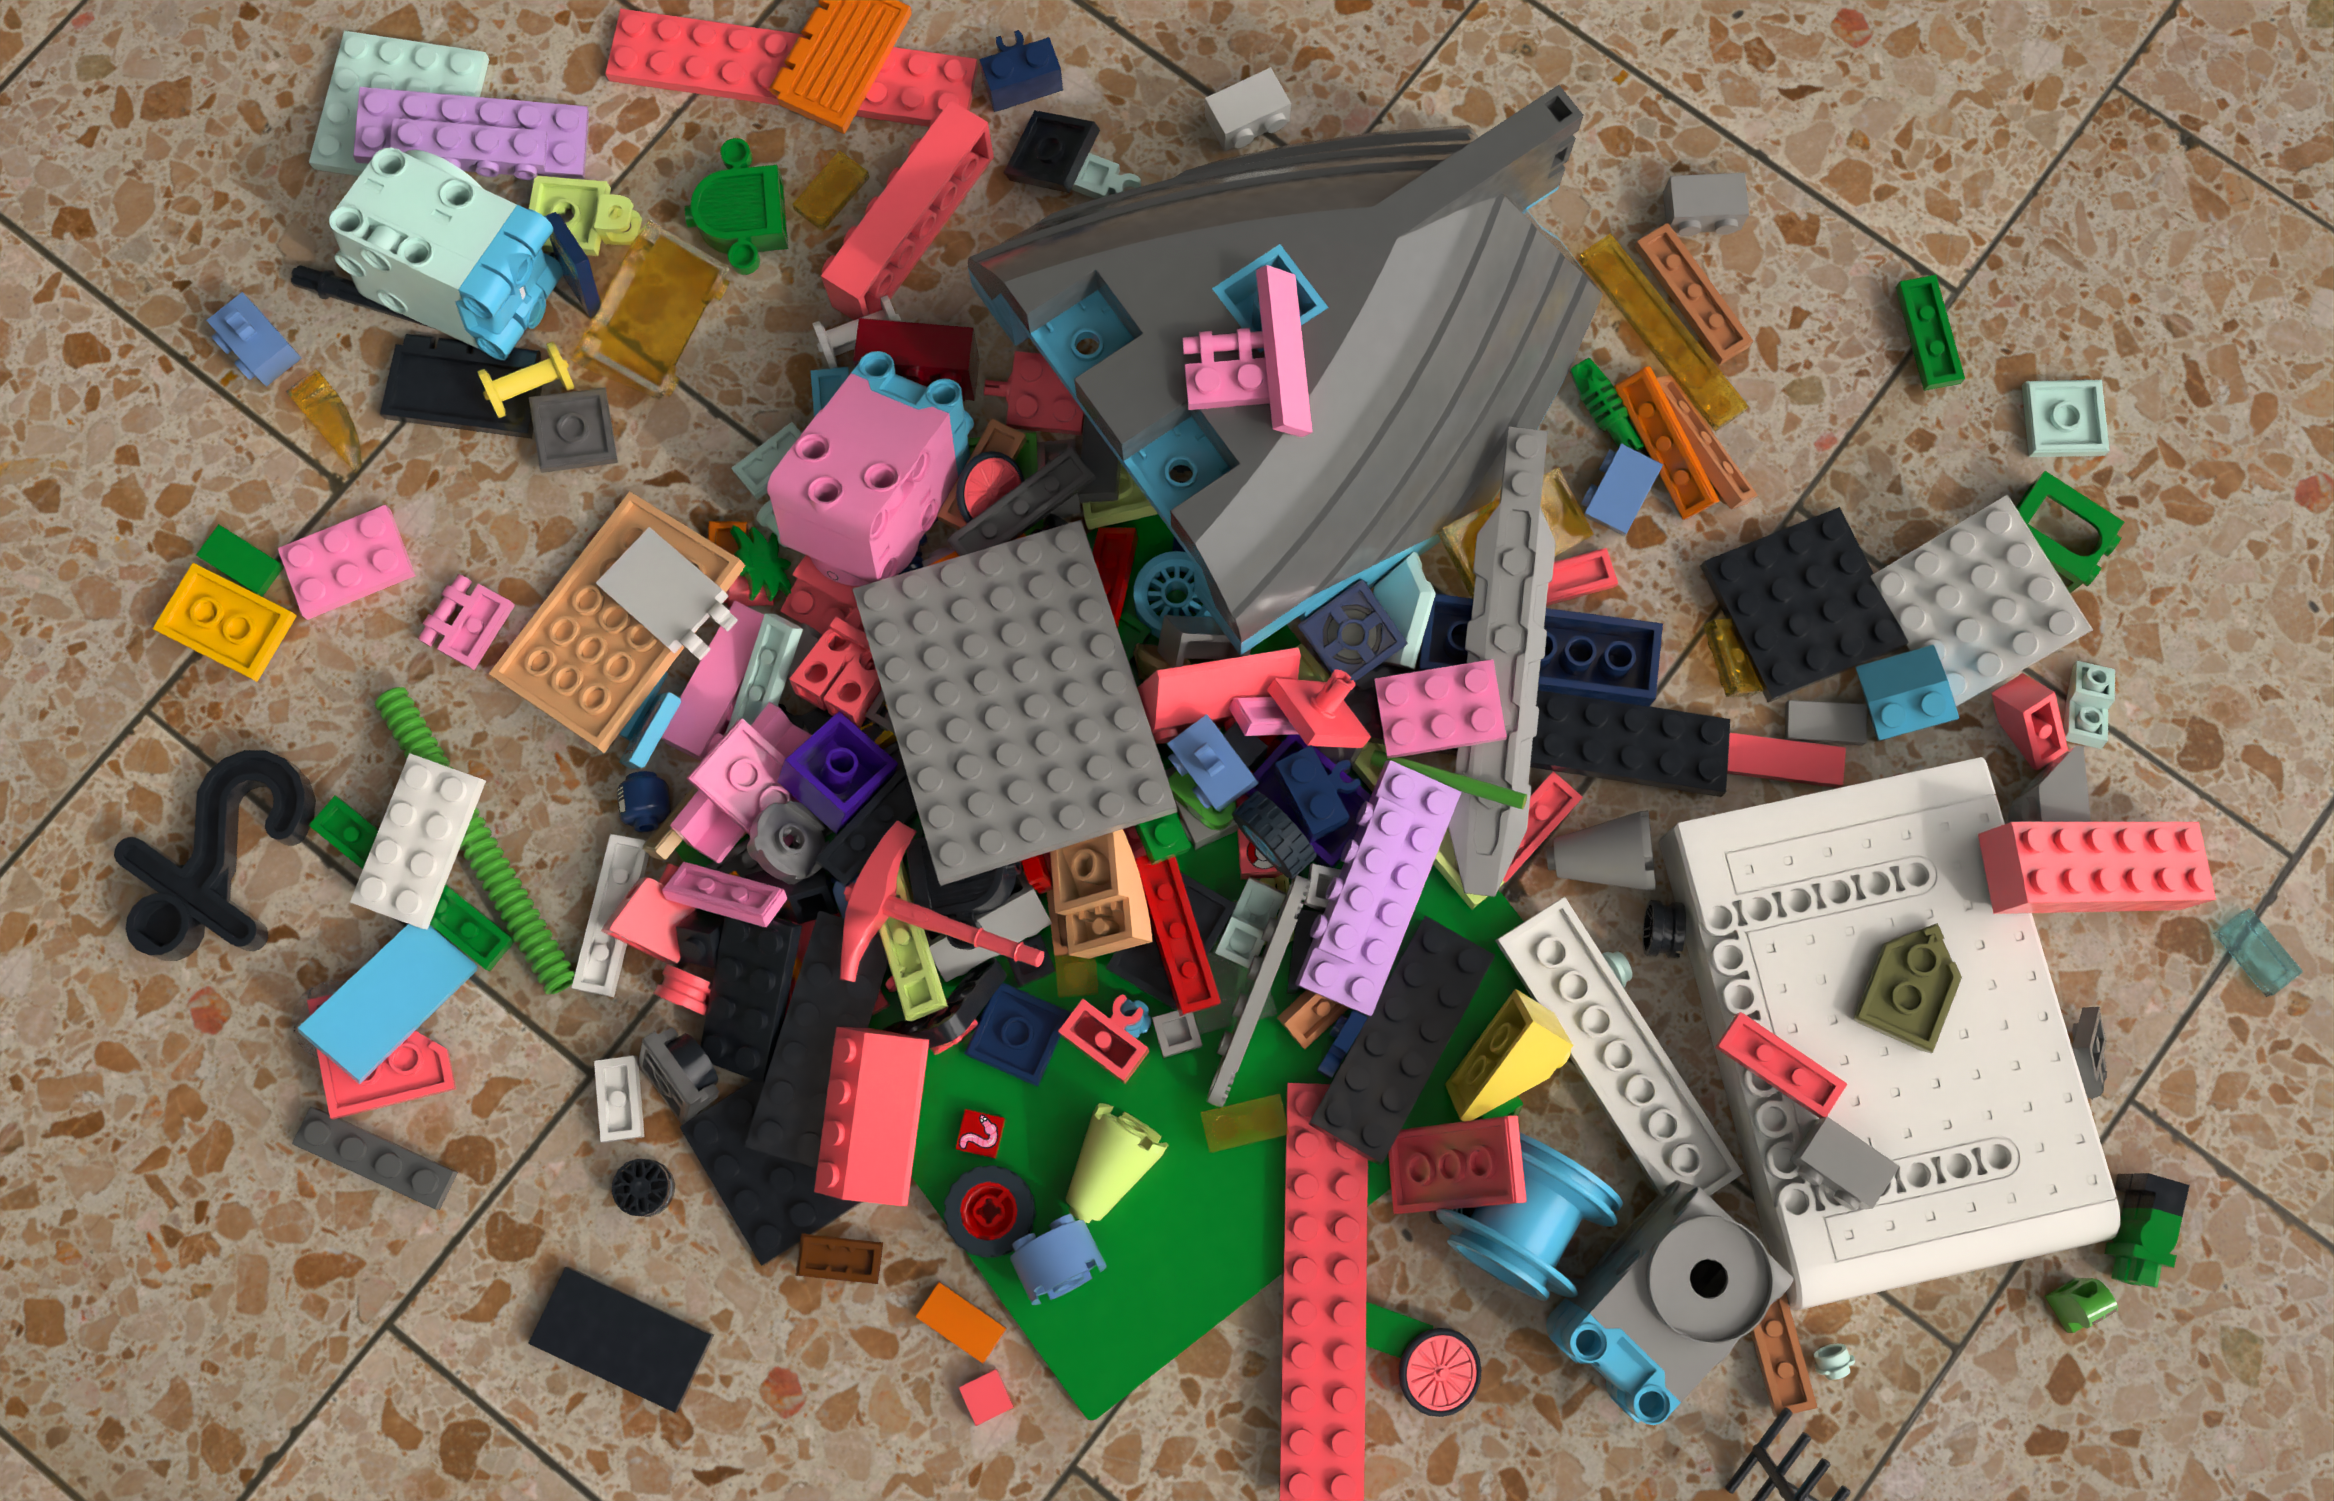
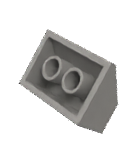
M1022 868L1021 874L1016 875V882L1008 899L998 908L974 916L975 920L980 923L985 931L1015 942L1032 937L1043 928L1052 924L1035 890L1028 883ZM924 929L934 963L945 982L966 974L971 968L991 957L1000 955L982 947H976L972 950L957 949L949 943L947 935Z

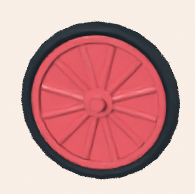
M989 451L973 457L965 465L957 482L956 497L958 508L966 523H969L1025 481L1021 469L1012 458L1001 452Z
M1435 1328L1419 1334L1408 1344L1400 1360L1398 1375L1404 1397L1412 1407L1428 1416L1444 1417L1461 1411L1471 1402L1480 1385L1482 1369L1477 1350L1467 1337L1453 1329Z

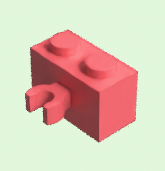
M1122 994L1114 1001L1113 1015L1111 1018H1108L1086 1000L1082 999L1059 1029L1060 1036L1123 1084H1126L1149 1053L1147 1046L1125 1030L1127 1026L1135 1025L1141 1020L1144 1010L1139 1007L1132 1016H1124L1121 1013V1006L1125 1003L1127 997Z

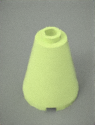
M1099 1103L1093 1111L1066 1196V1202L1071 1206L1069 1212L1077 1219L1084 1220L1085 1223H1090L1092 1219L1100 1221L1157 1162L1168 1147L1167 1142L1158 1143L1161 1136L1148 1125L1126 1112L1122 1116L1116 1117L1110 1114L1114 1107Z

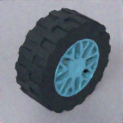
M1255 791L1232 812L1233 820L1246 838L1270 864L1287 878L1292 880L1316 858V852L1304 834L1264 794Z

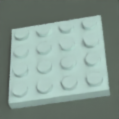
M344 31L309 164L316 170L360 176L369 164L356 163L353 157L359 87L480 97L489 63L486 52Z

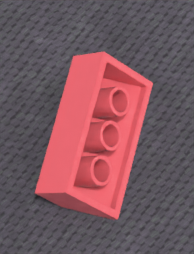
M1299 647L1157 670L1137 687L1155 743L1163 744L1170 742L1206 714L1218 728L1225 727L1226 731H1228L1236 722L1229 710L1233 698L1272 697L1267 689L1275 678L1298 680L1301 657Z
M836 1027L814 1192L842 1200L895 1206L908 1205L929 1047L928 1039L873 1028Z

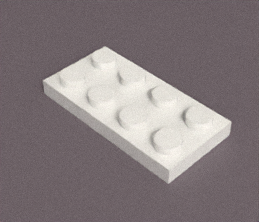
M409 753L350 902L428 930L486 780Z

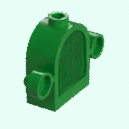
M732 138L727 140L720 150L721 158L728 170L717 171L705 177L696 186L691 197L690 205H685L684 211L687 227H697L703 240L711 248L728 254V260L735 272L741 275H748L755 272L760 265L758 252L789 249L784 183L778 165L749 167L753 159L749 145L740 138Z

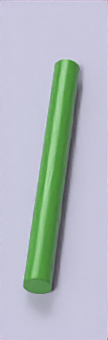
M1374 750L1370 764L1383 768L1385 761L1391 760L1458 791L1521 810L1524 809L1527 801V794L1402 757L1387 759V754L1378 750Z

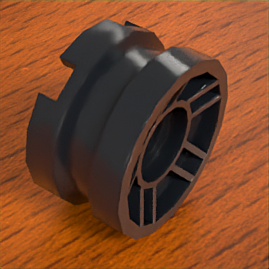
M1650 900L1646 907L1643 925L1644 954L1656 957L1659 953H1665L1668 958H1680V953L1676 951L1682 952L1685 942V905L1672 902L1667 906L1663 905L1661 901Z

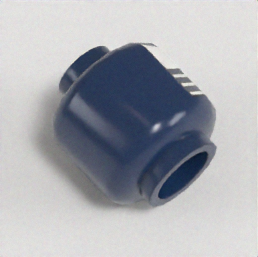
M639 771L626 776L625 781L620 783L617 788L619 818L624 824L634 827L637 832L656 830L659 827L658 824L662 823L671 813L668 784L665 780L657 777V774L654 772Z

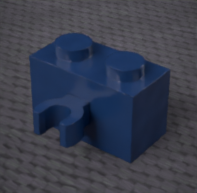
M1017 30L1014 31L1015 45H1004L1001 36L996 37L998 53L979 59L983 83L994 112L1063 91L1061 67L1050 37L1024 45L1023 35Z
M1312 745L1276 762L1274 768V775L1310 843L1347 825L1350 816L1337 792L1352 793L1361 784L1359 779L1350 783H1345L1340 779V773L1351 766L1349 760L1337 763L1333 768L1332 774L1327 775Z

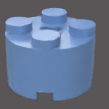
M1068 1214L1052 1222L1049 1225L1051 1231L1037 1238L1032 1233L1012 1244L1015 1253L1010 1257V1260L1032 1305L1041 1304L1038 1298L1040 1295L1047 1293L1050 1300L1088 1282L1092 1279L1089 1271L1095 1266L1098 1267L1100 1273L1106 1268L1105 1261L1084 1220L1075 1221L1072 1214Z

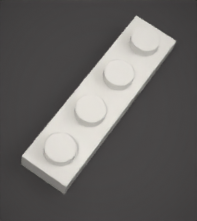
M610 834L572 989L614 997L627 944L601 932V930L639 878L644 877L649 854L642 849L646 842L645 840Z

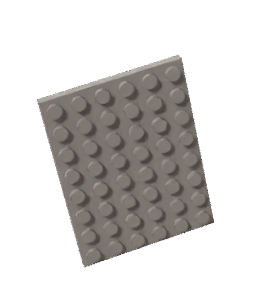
M1081 520L853 588L940 885L1177 812V806Z

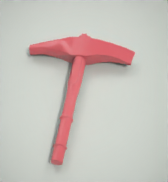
M896 821L883 836L863 867L856 882H852L848 887L846 886L844 894L848 904L845 911L840 980L855 982L859 962L865 950L889 917L922 929L971 943L975 947H982L1013 958L1015 962L1021 961L1035 967H1039L1043 962L1044 952L1024 945L1023 942L1012 941L987 932L984 928L978 929L950 919L928 908L897 898V875L900 863L907 847L916 834V830L900 821Z

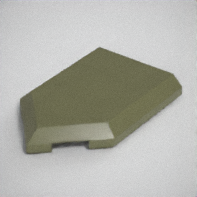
M1938 923L1882 944L1853 1018L1861 1025L1928 1053H1933L1962 979L1956 963L1952 961L1943 941L1945 938Z

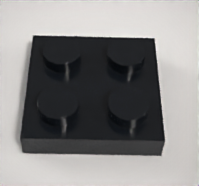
M1034 110L1004 170V174L1010 181L1070 193L1100 129L1094 121Z

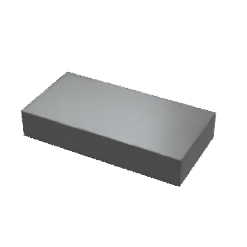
M1788 700L1785 703V740L1863 746L1867 743V705Z

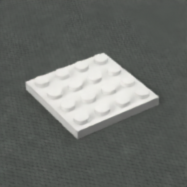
M2008 495L1871 575L1872 580L1902 628L1909 642L1907 646L1910 651L1930 645L1935 646L1947 676L1956 707L2093 631Z

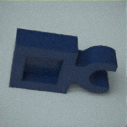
M1356 1010L1352 1011L1349 1018L1341 1014L1329 1034L1335 1038V1041L1317 1069L1318 1073L1328 1079L1333 1077L1368 1019L1366 1016Z

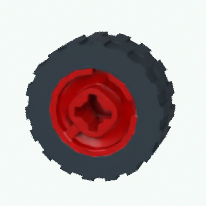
M996 1165L979 1166L959 1176L960 1178L956 1183H953L950 1187V1192L944 1202L945 1212L943 1214L949 1235L952 1236L959 1247L972 1255L994 1258L1013 1252L1012 1244L1018 1239L1031 1234L1034 1227V1219H1036L1035 1199L1029 1186L1013 1171Z

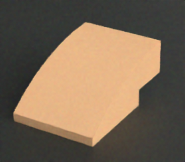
M1123 829L1050 851L1055 913L1066 916L1069 955L1090 959L1153 942L1142 881Z

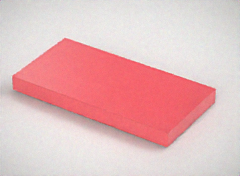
M1504 1116L1402 1129L1388 1152L1394 1214L1527 1202L1518 1116Z

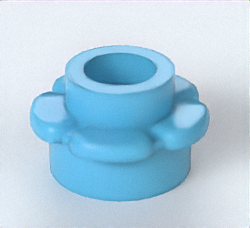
M1127 999L1121 1006V1013L1124 1016L1133 1015L1139 1007L1144 1010L1143 1016L1138 1023L1125 1028L1128 1033L1138 1038L1141 1033H1146L1151 1026V1017L1148 1016L1149 1008L1140 1000L1131 1002V1000Z

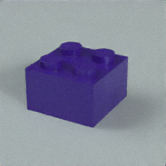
M839 711L784 760L777 782L837 834L893 777L898 763Z

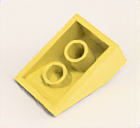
M1517 989L1512 992L1445 1083L1460 1120L1465 1122L1478 1118L1549 1079L1556 1068H1561L1567 1062L1573 1044L1554 1012Z

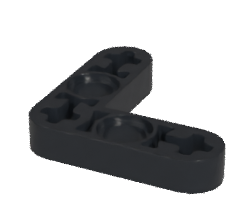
M991 957L973 967L947 998L948 1007L914 1021L903 1020L893 1023L884 1028L883 1031L928 1039V1049L951 1042L968 1029L1004 982L1007 974L995 957Z

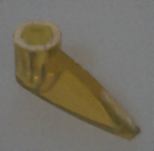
M315 368L287 389L286 393L356 474L362 467L359 438L354 422L338 393Z

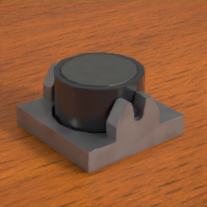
M672 1027L660 1034L654 1031L643 1038L638 1064L680 1123L685 1124L696 1117L700 1110L718 1097L719 1090L715 1086L718 1083L716 1071L701 1046L687 1033L679 1036Z

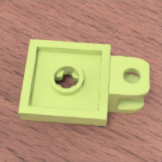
M537 176V178H534L529 209L543 216L553 212L565 215L567 209H571L574 217L565 224L586 255H599L601 239L604 244L632 245L639 238L642 217L637 211L632 210L634 205L629 198L610 194L611 187L607 181ZM550 237L542 247L544 252H554Z

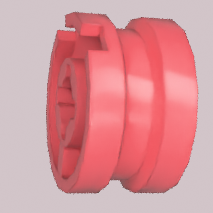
M666 964L662 973L665 978L662 984H657L653 994L705 1016L708 1009L706 1003L711 993V989H709L711 986L710 982Z

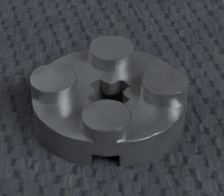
M789 801L786 804L774 803L756 816L750 829V841L747 844V851L750 857L756 860L767 873L783 880L787 884H795L810 877L822 868L816 863L815 859L829 845V841L825 843L822 830L825 829L823 822L803 804ZM788 834L794 837L792 843L797 849L789 848L785 844L783 837Z

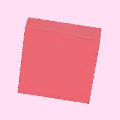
M998 1369L959 1387L975 1426L1014 1408Z

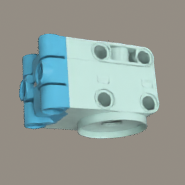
M392 147L379 150L374 154L372 160L329 217L330 227L340 248L334 259L343 270L351 275L355 287L360 294L388 307L394 312L403 314L474 346L498 360H505L527 328L534 329L537 327L545 313L546 299L563 276L560 263L542 251L543 245L553 232V226L548 219L534 210L526 209L484 190L459 167L429 152L421 150L402 152Z

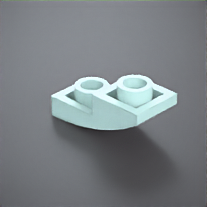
M2081 661L2075 662L2070 678L2063 729L2066 741L2102 749L2107 743L2108 709L2115 701V669Z

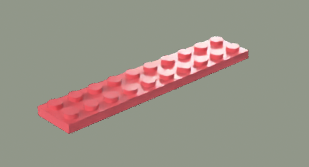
M620 9L605 74L611 82L779 105L777 96L769 91V87L781 67L793 71V69L786 66L784 61L798 37L808 38L798 33ZM893 47L855 116L929 127L933 115L939 109L943 110L950 100L970 111L978 69L977 59Z
M1287 1083L1279 1501H1364L1368 1159L1308 1125L1331 1084Z

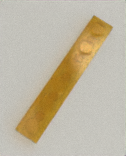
M1611 233L1580 254L1578 260L1667 372L1673 376L1680 388L1715 432L1747 410L1749 406Z

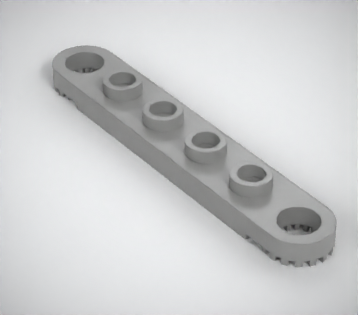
M1298 875L1294 877L1277 919L1270 917L1265 926L1261 940L1266 941L1267 944L1262 957L1255 955L1250 964L1246 977L1252 979L1247 995L1243 993L1238 995L1231 1014L1237 1017L1232 1033L1225 1030L1217 1049V1054L1222 1055L1207 1095L1206 1102L1222 1108L1228 1097L1226 1090L1230 1091L1231 1087H1228V1085L1231 1086L1233 1084L1235 1073L1238 1072L1298 920L1296 918L1301 911V907H1303L1304 902H1302V899L1305 900L1306 896L1304 895L1308 894L1311 880Z

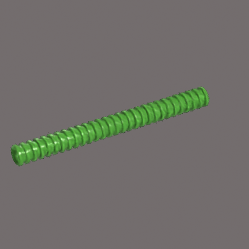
M396 687L382 693L375 701L374 706L377 710L381 711V718L387 721V728L393 731V738L397 741L399 740V748L405 750V758L407 759L410 753L448 767L450 765L449 759L443 757V749L437 747V739L431 737L432 731L429 727H425V719L419 717L420 711L414 707L413 699L408 697L409 692L407 689ZM475 808L459 849L465 851L464 858L467 861H472L470 868L473 871H478L476 878L479 881H483V890L490 892L488 894L489 900L496 902L494 904L495 910L502 912L500 915L501 920L508 922L507 930L514 932L512 937L514 942H520L518 949L520 952L526 953V962L533 964L531 966L532 972L539 974L537 981L540 984H545L543 988L545 994L559 993L573 984L575 971L569 970L571 963L568 960H563L565 953L562 950H557L559 943L557 940H551L553 933L549 929L545 930L547 923L544 919H539L541 914L539 910L532 908L534 906L533 900L526 898L528 891L525 888H520L522 881L519 878H514L516 871L513 868H508L510 861L507 858H502L504 851L500 847L496 848L498 841L496 838L490 837L492 831L490 828L484 827L486 821L484 818L478 817L480 811L478 808Z

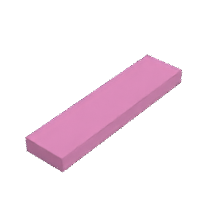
M1265 265L1256 270L1272 428L1280 432L1304 437L1313 433L1296 277L1295 274Z

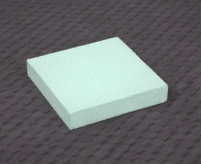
M2102 380L2026 381L2022 385L2029 457L2105 456L2110 451Z

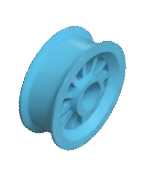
M1166 552L1152 558L1140 570L1135 581L1134 605L1137 617L1140 622L1151 628L1152 635L1159 639L1164 615L1192 616L1189 612L1191 610L1196 613L1195 617H1212L1204 605L1201 606L1196 603L1201 601L1194 592V582L1190 584L1193 577L1195 578V564L1186 552ZM1174 572V578H1170L1168 573ZM1180 572L1187 573L1183 579L1180 578ZM1160 576L1164 581V584L1157 580ZM1173 590H1180L1187 595V598L1182 603L1175 604L1168 601L1166 596ZM1148 601H1157V602H1155V603L1149 605V602H1148ZM1163 610V612L1161 613L1160 616H1158L1157 614H1155V613H1157V612Z

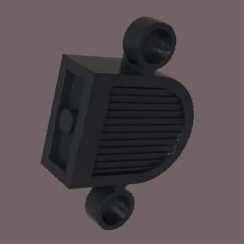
M926 837L912 840L906 849L914 904L978 929L982 928V926L975 920L974 916L992 911L1001 906L1013 891L1016 875L1021 874V861L940 885ZM947 935L949 943L957 949L972 950L976 948L971 943Z

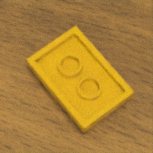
M192 563L152 629L258 682L297 615Z

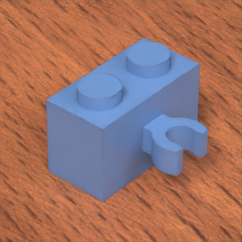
M243 292L206 320L216 331L211 336L226 354L233 350L239 357L234 364L249 380L256 376L266 387L302 359Z
M1207 714L1167 743L1174 752L1168 756L1169 760L1182 777L1189 772L1198 784L1192 791L1206 809L1213 805L1216 810L1221 812L1258 784L1250 770Z

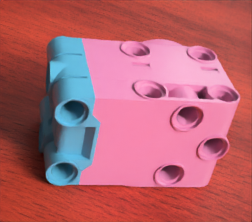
M881 351L865 354L827 405L817 413L769 478L767 493L771 499L781 544L809 556L815 567L824 576L845 585L863 586L896 576L902 572L914 558L920 539L934 524L942 505L970 458L967 435L974 427V421L970 414L964 410L962 391L959 384L954 380L939 379L926 387L895 373L894 361L889 354Z

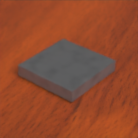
M606 387L529 397L541 473L618 463Z

